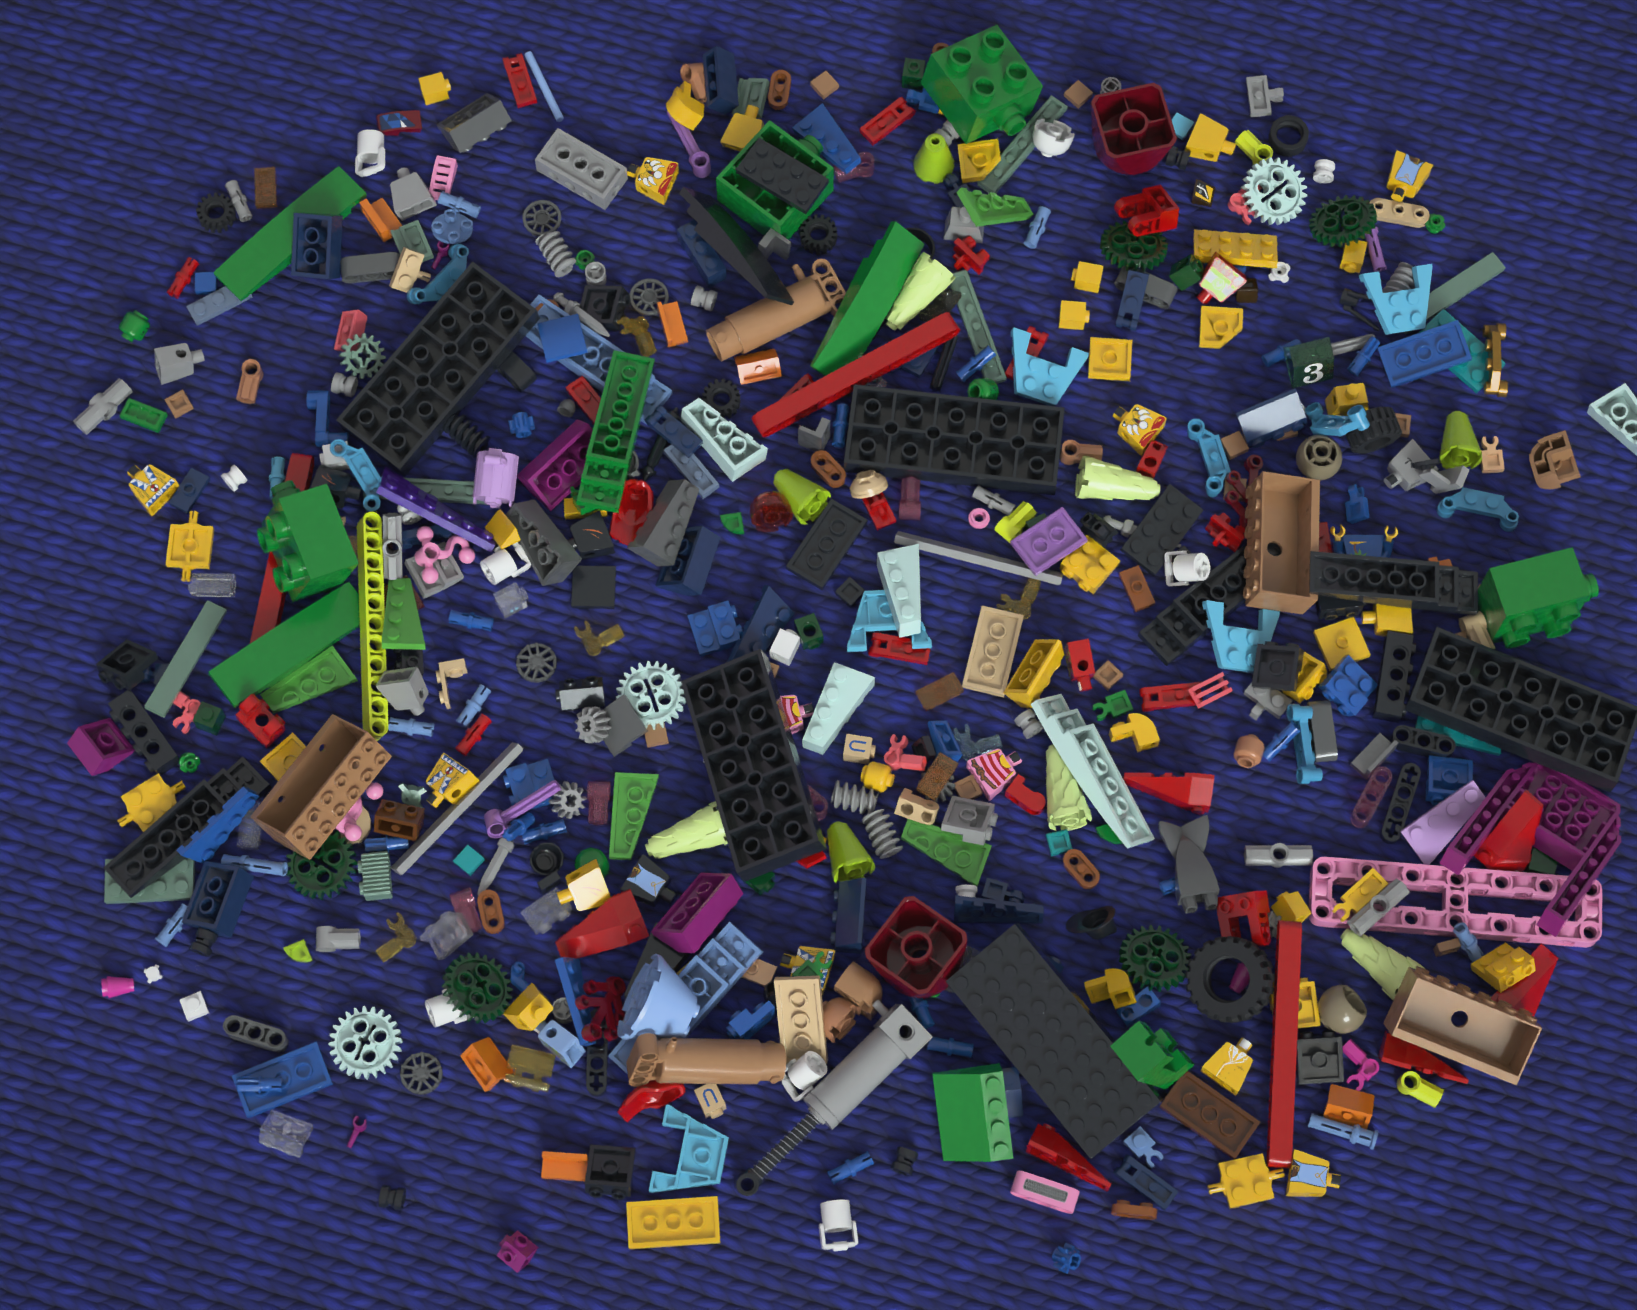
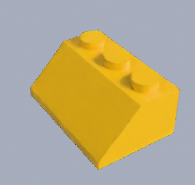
M1035 639L1003 693L1021 708H1032L1031 703L1040 699V695L1044 688L1049 685L1054 671L1061 665V660L1065 655L1062 642L1059 639Z

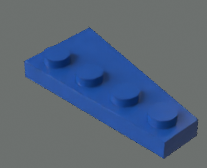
M823 103L792 127L793 132L801 139L806 135L815 137L823 146L824 150L821 155L845 174H848L861 163L860 156Z
M243 786L222 806L223 811L221 813L213 815L207 820L209 824L200 833L196 831L191 836L193 840L186 847L181 845L176 851L183 857L203 864L205 861L211 860L217 849L228 839L233 829L241 823L245 814L254 807L260 796L254 790Z
M569 957L555 959L580 1046L596 1044V1040L593 1042L586 1041L581 1034L583 1027L592 1021L589 1007L579 1010L575 1005L577 997L587 996L583 990L584 980L580 961L577 958Z

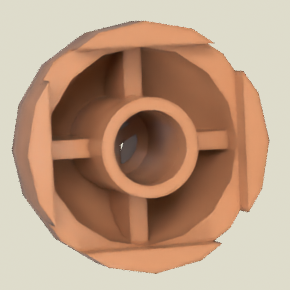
M844 997L833 998L829 1002L824 1001L823 1022L826 1038L835 1043V1038L841 1040L846 1036L856 1023L853 1019L855 1015L860 1016L861 1008Z

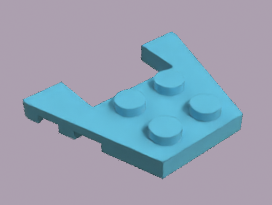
M1432 264L1412 267L1415 289L1383 293L1379 272L1359 275L1360 281L1364 282L1368 290L1366 291L1368 298L1372 299L1374 303L1375 313L1385 335L1425 329Z
M1012 328L1014 394L1049 406H1055L1088 358L1089 353L1072 347L1069 349L1064 367L1026 354L1031 333Z
M884 590L864 591L847 644V652L867 651L866 631L897 630ZM921 622L920 633L911 635L912 649L932 648V641L925 631L923 622Z
M1209 600L1203 601V610L1206 609L1208 620H1206L1207 626L1211 628L1213 641L1211 642L1218 668L1254 673L1257 644H1265V641H1271L1280 611L1259 610L1258 630L1223 625L1224 603Z
M666 1104L662 1126L685 1130L676 1175L653 1171L649 1193L720 1184L729 1137Z

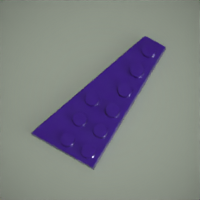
M385 466L381 473L376 491L377 494L492 552L496 543L492 533L482 530L438 501L434 495L427 494Z

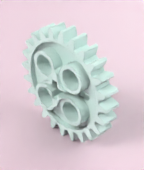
M1272 157L1266 161L1263 159L1259 161V164L1256 163L1252 166L1253 170L1250 169L1246 172L1249 176L1243 178V181L1247 184L1241 186L1243 190H1246V193L1242 194L1241 197L1248 199L1244 205L1251 206L1248 212L1255 211L1254 218L1261 216V223L1267 219L1269 225H1272L1274 222L1276 225H1280L1282 221L1287 223L1290 219L1297 217L1296 213L1298 214L1302 211L1299 206L1306 204L1302 198L1307 197V194L1303 193L1302 190L1306 189L1307 186L1301 185L1305 178H1298L1301 171L1294 172V164L1288 167V160L1281 163L1280 158L1275 159L1274 162ZM1273 173L1278 176V181L1274 180ZM1285 180H1287V184L1276 191L1274 195L1266 199L1264 203L1261 202L1262 198L1271 193L1274 190V188L1281 185ZM1258 185L1263 188V193L1259 192ZM1285 190L1290 192V198L1286 196ZM1270 202L1275 204V210L1271 208Z
M647 661L646 667L638 663V670L630 667L632 674L630 675L625 672L624 677L626 680H619V684L622 687L616 688V691L621 695L616 696V699L623 694L626 695L646 728L648 724H651L653 730H655L658 723L664 728L665 721L671 725V717L679 718L676 711L683 712L684 710L680 704H686V698L682 697L685 694L682 689L680 674L674 675V668L667 671L666 663L660 668L658 661H656L654 666H651L650 662ZM644 679H647L659 712H655ZM656 679L663 680L661 685L656 686L652 684ZM637 686L643 688V690L639 693H634L632 691V689ZM664 698L671 700L667 705L660 704V701ZM642 706L650 707L647 712L639 711Z
M363 1006L360 1013L357 1008H354V1015L345 1012L347 1019L344 1020L339 1017L341 1025H333L337 1032L329 1035L335 1040L328 1043L331 1048H335L330 1052L331 1056H337L333 1060L334 1063H341L339 1067L341 1071L348 1068V1076L355 1072L356 1079H359L361 1074H364L365 1079L368 1080L369 1073H372L377 1078V1071L379 1070L386 1074L384 1067L387 1065L393 1068L390 1062L391 1059L398 1061L395 1052H402V1049L397 1046V1044L403 1043L401 1038L396 1037L401 1034L400 1029H395L398 1025L397 1022L393 1021L390 1023L391 1015L389 1014L384 1017L385 1012L382 1009L376 1014L375 1007H372L370 1012H368L366 1006ZM364 1023L367 1025L365 1031L361 1033L356 1032V1027L359 1024ZM373 1025H376V1028L371 1033V1028ZM378 1034H386V1039L383 1042L375 1041ZM362 1040H363V1041L369 1040L370 1044H369V1045L365 1044V1045L363 1046L361 1042H362ZM349 1043L356 1044L354 1051L345 1052V1047ZM361 1052L360 1058L358 1060H355V1058ZM367 1054H376L372 1062H365Z

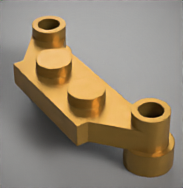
M1506 324L1483 325L1482 335L1487 337L1485 351L1488 352L1489 358H1486L1485 364L1486 371H1489V382L1484 384V394L1506 397L1508 382L1507 380H1500L1502 370L1501 340H1505Z

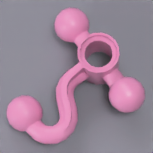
M428 526L420 527L417 531V538L422 542V547L416 551L415 561L419 566L425 567L422 572L423 581L428 584L437 581L439 574L433 567V562L437 559H446L451 556L456 543L462 547L459 552L460 561L465 564L473 562L475 552L470 548L469 542L466 539L453 535L446 542L445 549L440 550L438 545L430 542L434 535L433 530Z
M371 782L366 789L367 796L373 800L381 798L384 791L382 785L376 782ZM361 796L335 828L350 841H356L362 835L360 826L356 825V820L363 809Z

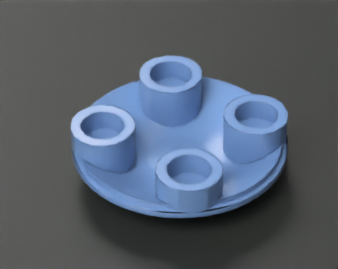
M447 209L444 214L434 219L431 230L439 241L447 244H458L466 241L471 236L473 222L466 216L455 212L454 209Z

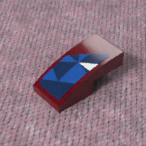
M419 110L395 111L376 116L378 131L384 135L399 136L400 132L420 133L422 130Z

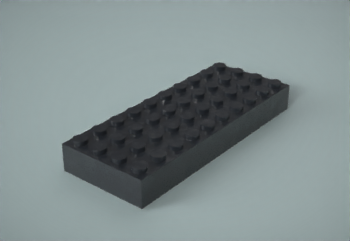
M472 262L336 421L343 430L405 477L444 432V426L449 418L453 415H458L538 322L540 317L537 310Z
M854 384L844 470L848 473L857 474L862 471L875 470V472L885 477L974 487L979 485L983 488L1055 495L1065 408Z
M1436 627L1430 638L1404 708L1405 711L1608 792H1611L1619 781L1637 727V706L1439 627Z
M758 649L682 680L681 684L736 873L746 882L826 850V844L771 664L764 652Z
M1019 923L1011 926L946 981L1090 1159L1163 1100L1152 1085L1136 1080L1110 1047L1115 1042L1114 1038Z

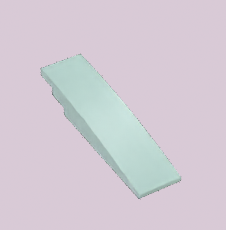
M1062 694L1038 699L1031 703L1039 721L1066 766L1092 804L1127 849L1154 840L1155 838L1094 723L1086 725L1078 709H1069Z

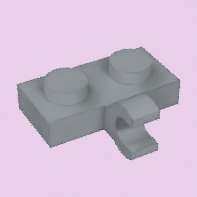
M1267 75L1246 77L1250 116L1271 115L1270 101L1276 103L1283 102V88L1269 90Z
M1252 683L1244 692L1245 696L1256 703L1249 714L1254 720H1257L1264 710L1280 719L1287 710V706L1293 701L1278 690L1253 688Z

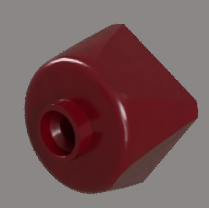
M1154 82L1098 94L1091 101L1092 135L1095 151L1100 161L1112 171L1125 175L1145 173L1157 166L1177 140L1162 88Z
M908 896L903 898L866 946L865 954L878 973L900 993L914 998H927L944 991L949 986L946 981L959 971L967 945V935L964 930L915 896ZM916 952H927L924 956L920 958H912L913 954H915Z

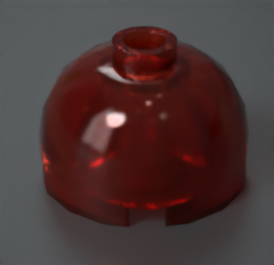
M766 491L760 493L751 502L750 519L752 525H755L758 531H778L777 527L783 524L786 527L793 518L790 503L780 492Z

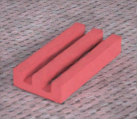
M1223 672L1188 689L1198 709L1233 691L1231 687L1228 688L1227 686L1229 682L1227 680L1224 681L1223 676L1225 675ZM1216 680L1219 684L1196 694V690ZM1219 688L1223 690L1202 702L1199 700V698Z

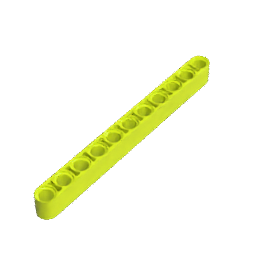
M368 512L357 523L363 730L369 732L378 741L388 731V700L379 690L376 692L371 688V684L376 686L383 672L387 671L386 649H382L381 644L385 616L382 520L376 512ZM366 521H369L373 527H369ZM366 541L371 542L372 545H373V548L370 547V546H368V544H367ZM367 561L371 562L374 565V568H371L367 564ZM368 582L373 583L375 588H371ZM368 602L373 603L374 606H375V609L371 608V607L369 606ZM369 622L375 625L376 630L369 626ZM369 643L374 644L377 650H373ZM370 664H374L377 667V671L373 670ZM372 705L378 708L379 713L373 711ZM372 726L378 728L379 734L373 731Z

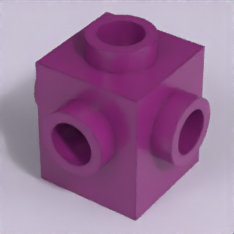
M517 1230L511 1236L506 1235L500 1242L499 1246L501 1249L497 1257L518 1273L530 1263L539 1247Z

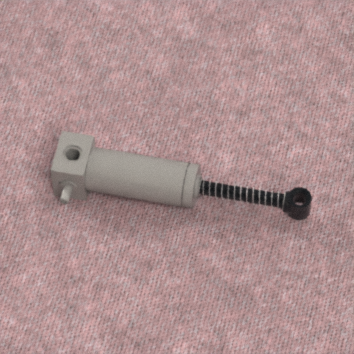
M876 1000L872 1004L881 1015L880 1019L873 1025L875 1029L803 1098V1101L809 1107V1114H806L804 1119L801 1118V1122L797 1123V1126L793 1127L792 1131H788V1134L784 1135V1138L780 1139V1142L775 1144L776 1146L771 1148V1151L767 1152V1155L763 1156L761 1161L758 1160L759 1163L754 1165L753 1169L749 1167L745 1172L737 1175L734 1187L738 1193L744 1196L755 1194L758 1187L763 1183V1177L768 1175V1172L772 1171L774 1166L777 1167L776 1164L781 1162L780 1160L785 1158V1155L790 1154L789 1152L794 1150V1147L798 1146V1143L804 1137H807L806 1135L811 1133V1130L815 1129L817 1124H826L833 1130L905 1059H911L933 1038L902 1004H895L889 1010L880 1000ZM901 1026H904L906 1029L904 1037H901L899 1034ZM744 1178H750L752 1181V1187L749 1190L741 1188V1181Z

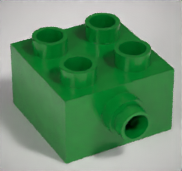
M998 25L932 53L921 80L922 86L965 144L998 129L1004 131L1008 136L1017 134L1025 127L1026 121L1024 117L1032 113L1043 88L1041 82Z
M769 120L716 177L717 201L764 236L772 228L789 240L802 226V222L806 221L807 217L811 216L834 191V167L820 158V154L824 149L815 137L806 135L803 139L796 140ZM758 138H761L829 179L828 185L807 214L802 213L736 173V168Z
M292 480L275 485L271 488L273 496L271 500L274 506L261 523L262 527L257 529V537L262 550L265 553L273 552L278 567L273 568V578L278 590L281 593L288 591L292 602H296L340 587L359 562L328 485L324 484L305 491H300L299 488H296Z
M1572 547L1489 568L1478 588V611H1481L1486 619L1487 631L1493 644L1504 642L1506 649H1512L1528 643L1531 640L1530 634L1545 631L1547 638H1556L1569 633L1572 630L1570 624L1581 616L1580 610L1583 605L1589 602L1591 598L1598 596V583L1592 573H1582Z

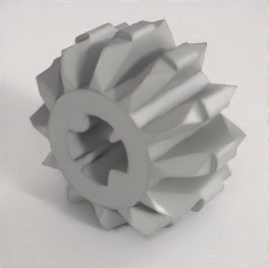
M597 706L582 709V712L577 714L579 720L574 722L578 725L575 731L580 732L579 739H585L586 743H599L603 741V738L609 736L607 730L612 727L608 725V721L611 718L606 717L607 711L601 710Z
M564 781L562 786L560 785L561 790L552 795L554 799H550L548 802L555 804L551 810L552 812H558V817L563 818L566 816V818L571 819L573 814L576 816L580 815L578 808H585L581 802L587 798L586 796H580L584 790L583 788H577V783L572 782L570 784L568 781Z

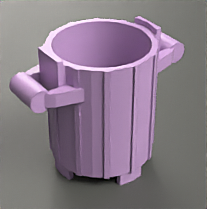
M494 448L477 453L473 504H477V500L490 505V508L500 509L501 504H509L510 508L513 506L519 456Z

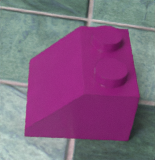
M111 718L79 726L67 742L91 776L109 771L135 751Z

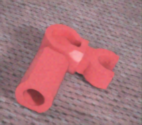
M1258 185L1259 191L1263 189L1260 185ZM1241 189L1239 193H1234L1230 197L1228 208L1232 212L1241 215L1246 225H1250L1251 219L1248 215L1254 217L1255 211L1248 212L1249 205H1244L1248 199L1241 197L1242 194L1246 193V190Z
M180 691L173 704L184 709L183 715L177 717L172 725L177 728L179 724L184 723L185 726L181 731L186 734L190 730V723L193 722V718L201 703L196 699L190 700L188 695Z
M893 734L890 738L892 746L884 755V761L890 766L891 770L902 768L925 771L926 757L904 754L903 749L908 745L907 737L903 735L902 740L897 743L898 738Z

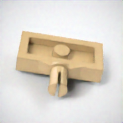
M403 247L389 286L407 293L413 287L417 278L429 282L431 274L420 271L425 255Z

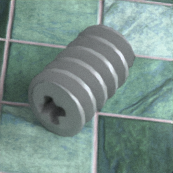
M559 231L544 233L536 239L535 243L539 245L538 248L543 252V256L547 258L546 261L551 265L550 268L554 271L555 276L563 277L571 272L576 259L570 258L572 252L567 251L569 248L567 244L562 245L565 240L559 238L561 235Z
M1400 262L1394 274L1386 283V287L1382 289V292L1388 293L1414 289L1413 266L1406 262Z
M837 780L831 803L834 801L835 808H838L842 803L843 810H847L849 805H851L852 812H855L859 807L860 814L862 815L868 809L869 814L875 811L879 792L875 796L874 790L871 788L867 794L864 786H862L860 791H857L856 784L849 789L848 782H845L843 787H840L839 780Z
M884 809L871 812L862 819L863 824L867 825L865 827L866 832L870 833L868 835L869 839L874 840L872 847L877 848L875 854L880 856V859L891 857L903 849V846H895L900 839L892 838L897 832L896 830L889 831V828L893 826V822L886 823L890 815H883Z

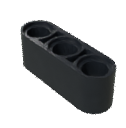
M513 351L497 368V371L520 393L537 380L535 373Z
M1406 725L1397 726L1390 737L1391 743L1394 740L1399 742L1396 750L1424 757L1431 755L1450 758L1456 748L1455 741L1449 736ZM1397 734H1402V735H1404L1405 738H1406V741H1400V740H1398L1397 737H1396V735H1397ZM1422 739L1426 741L1427 746L1424 747L1419 745L1418 740ZM1439 745L1447 746L1449 751L1443 752Z

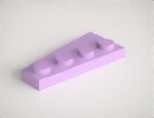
M1471 780L1400 832L1422 863L1430 865L1486 797L1476 783Z

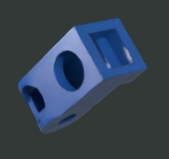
M1148 986L1135 996L1137 1003L1121 1007L1117 1010V1015L1126 1027L1133 1025L1140 1018L1145 1017L1161 1006L1160 1000L1152 990L1149 991Z

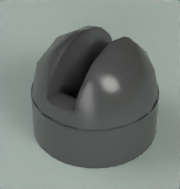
M571 399L563 400L557 408L558 412L565 417H572L576 409L575 403Z

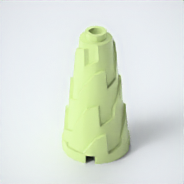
M923 252L905 281L893 307L885 319L888 321L885 324L894 331L897 328L901 330L943 292L956 277L935 259L931 260L930 255Z
M1083 456L1078 469L1081 470L1076 476L1075 483L1076 498L1150 500L1159 496L1160 484H1157V481L1151 477L1143 476L1140 473L1123 469L1119 465L1107 463L1090 456Z
M1050 745L1048 750H1046L1048 825L1054 831H1057L1056 826H1060L1061 830H1075L1087 825V818L1091 822V810L1086 803L1082 788L1066 766L1055 746Z
M716 801L696 811L690 817L677 822L674 826L651 836L648 839V844H645L648 855L650 857L654 856L655 859H661L678 853L728 844L720 814L716 808Z
M1347 928L1340 937L1342 939L1341 944L1353 955L1352 958L1370 973L1371 977L1393 1001L1408 967L1414 969L1417 966L1424 968L1410 957L1399 954L1371 935L1363 934L1360 937Z

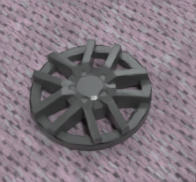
M534 201L524 210L523 224L526 230L533 236L555 232L561 225V212L550 201ZM542 204L549 205V207L544 210ZM540 205L541 210L536 211L534 206ZM532 208L534 214H527ZM552 209H555V212L549 214ZM557 215H558V221H556L555 219H553V218L556 217ZM526 218H534V220L526 221ZM549 223L555 224V226L552 227L549 225ZM538 226L541 227V232L536 231Z
M643 279L632 287L630 303L634 310L642 316L658 315V310L653 305L664 299L663 305L668 304V290L662 282L656 279ZM646 283H652V288H647ZM644 284V290L639 289L638 287ZM655 284L659 285L661 288L655 290ZM634 292L641 294V296L634 295ZM661 292L665 293V295L657 296ZM642 304L645 305L643 310L639 309Z
M540 643L528 644L517 655L516 666L519 674L525 680L539 683L546 681L554 674L557 667V659L550 647ZM536 648V654H532L530 649ZM539 648L546 649L543 652L539 653ZM528 650L529 656L523 655ZM550 653L552 655L544 659L546 654ZM520 659L528 660V663H520ZM553 660V667L547 663ZM546 667L551 671L547 674L543 669ZM521 668H527L525 674L522 672ZM531 670L534 671L533 678L528 677ZM538 672H540L544 676L541 678H536Z
M429 1053L411 1054L401 1065V1081L404 1087L411 1093L418 1095L428 1094L434 1091L442 1080V1066L438 1059ZM416 1057H421V1064L417 1065ZM424 1057L431 1058L432 1060L425 1064ZM411 1060H413L414 1066H407V1064ZM433 1063H436L437 1067L431 1070L428 1068ZM404 1070H412V1074H404ZM439 1070L438 1079L431 1075ZM404 1078H412L409 1085L405 1082ZM429 1078L436 1082L433 1086L427 1082ZM415 1081L419 1083L416 1090L412 1088ZM423 1083L429 1088L420 1091Z

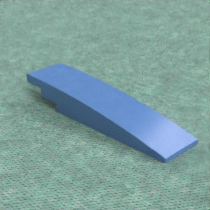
M538 295L530 304L533 308H536L540 303L544 304L538 311L540 319L537 323L570 316L541 295ZM536 323L526 334V337L543 349ZM581 323L588 353L557 361L577 376L581 377L583 375L592 387L603 393L613 351H624ZM653 374L651 375L641 421L645 424V418L648 415H652L658 405L663 406L672 395V390L656 380Z
M729 922L715 938H712L698 955H695L678 975L697 997V1004L700 1005L697 1016L695 1018L692 1017L689 1023L690 1030L685 1038L691 1034L763 953L732 922ZM622 1039L608 1055L625 1073H627L626 1062L636 1039Z

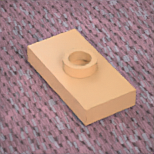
M757 959L741 978L765 987L766 984L772 981L777 966Z

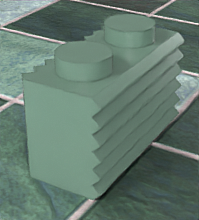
M388 851L361 854V860H358L359 874L362 873L363 881L359 882L360 895H364L366 901L393 898L390 855Z

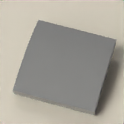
M442 542L437 545L440 550H444L446 543ZM452 554L446 559H437L433 562V567L438 571L439 576L437 581L432 584L423 581L422 572L425 567H421L416 563L415 556L406 559L404 563L423 599L456 584L464 578Z

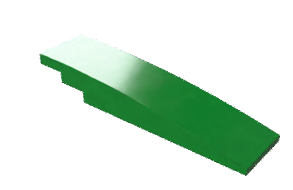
M338 166L267 223L217 268L213 274L240 301H243L292 263L294 213L343 215L344 219L351 214V208L367 197L366 192Z
M896 221L890 222L883 239L876 241L868 258H863L810 365L823 376L863 356L895 302L924 246L922 241Z
M613 351L586 454L576 505L614 513L619 512L655 358Z
M347 582L208 672L209 676L232 706L236 708L251 694L256 696L266 688H271L360 627L359 594L350 582Z

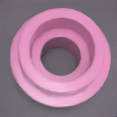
M976 508L970 512L968 520L972 527L983 529L989 524L990 516L985 509ZM981 517L983 520L981 522H977L975 518Z

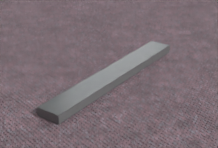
M901 531L897 532L894 540L896 544L904 546L919 544V550L1060 585L1063 578V573L1049 569L1035 576L1025 563Z
M512 742L478 777L479 783L457 804H452L390 868L395 873L403 875L523 751V748L518 743Z

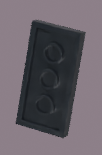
M758 138L736 168L737 174L804 214H807L829 183V179L761 138Z
M1169 484L1120 551L1152 576H1155L1165 563V553L1174 551L1203 509Z
M831 499L786 565V570L823 590L866 526L868 520Z

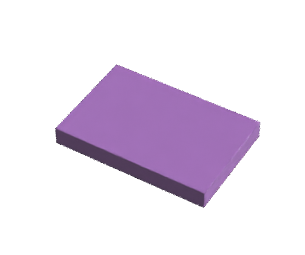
M1061 507L1012 539L1010 544L1032 573L1037 576L1087 543L1088 539L1066 510Z

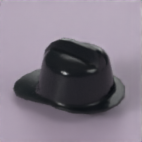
M1104 906L1098 909L1078 912L1068 919L1066 929L1071 933H1086L1095 940L1117 932L1113 919L1116 913L1115 908Z

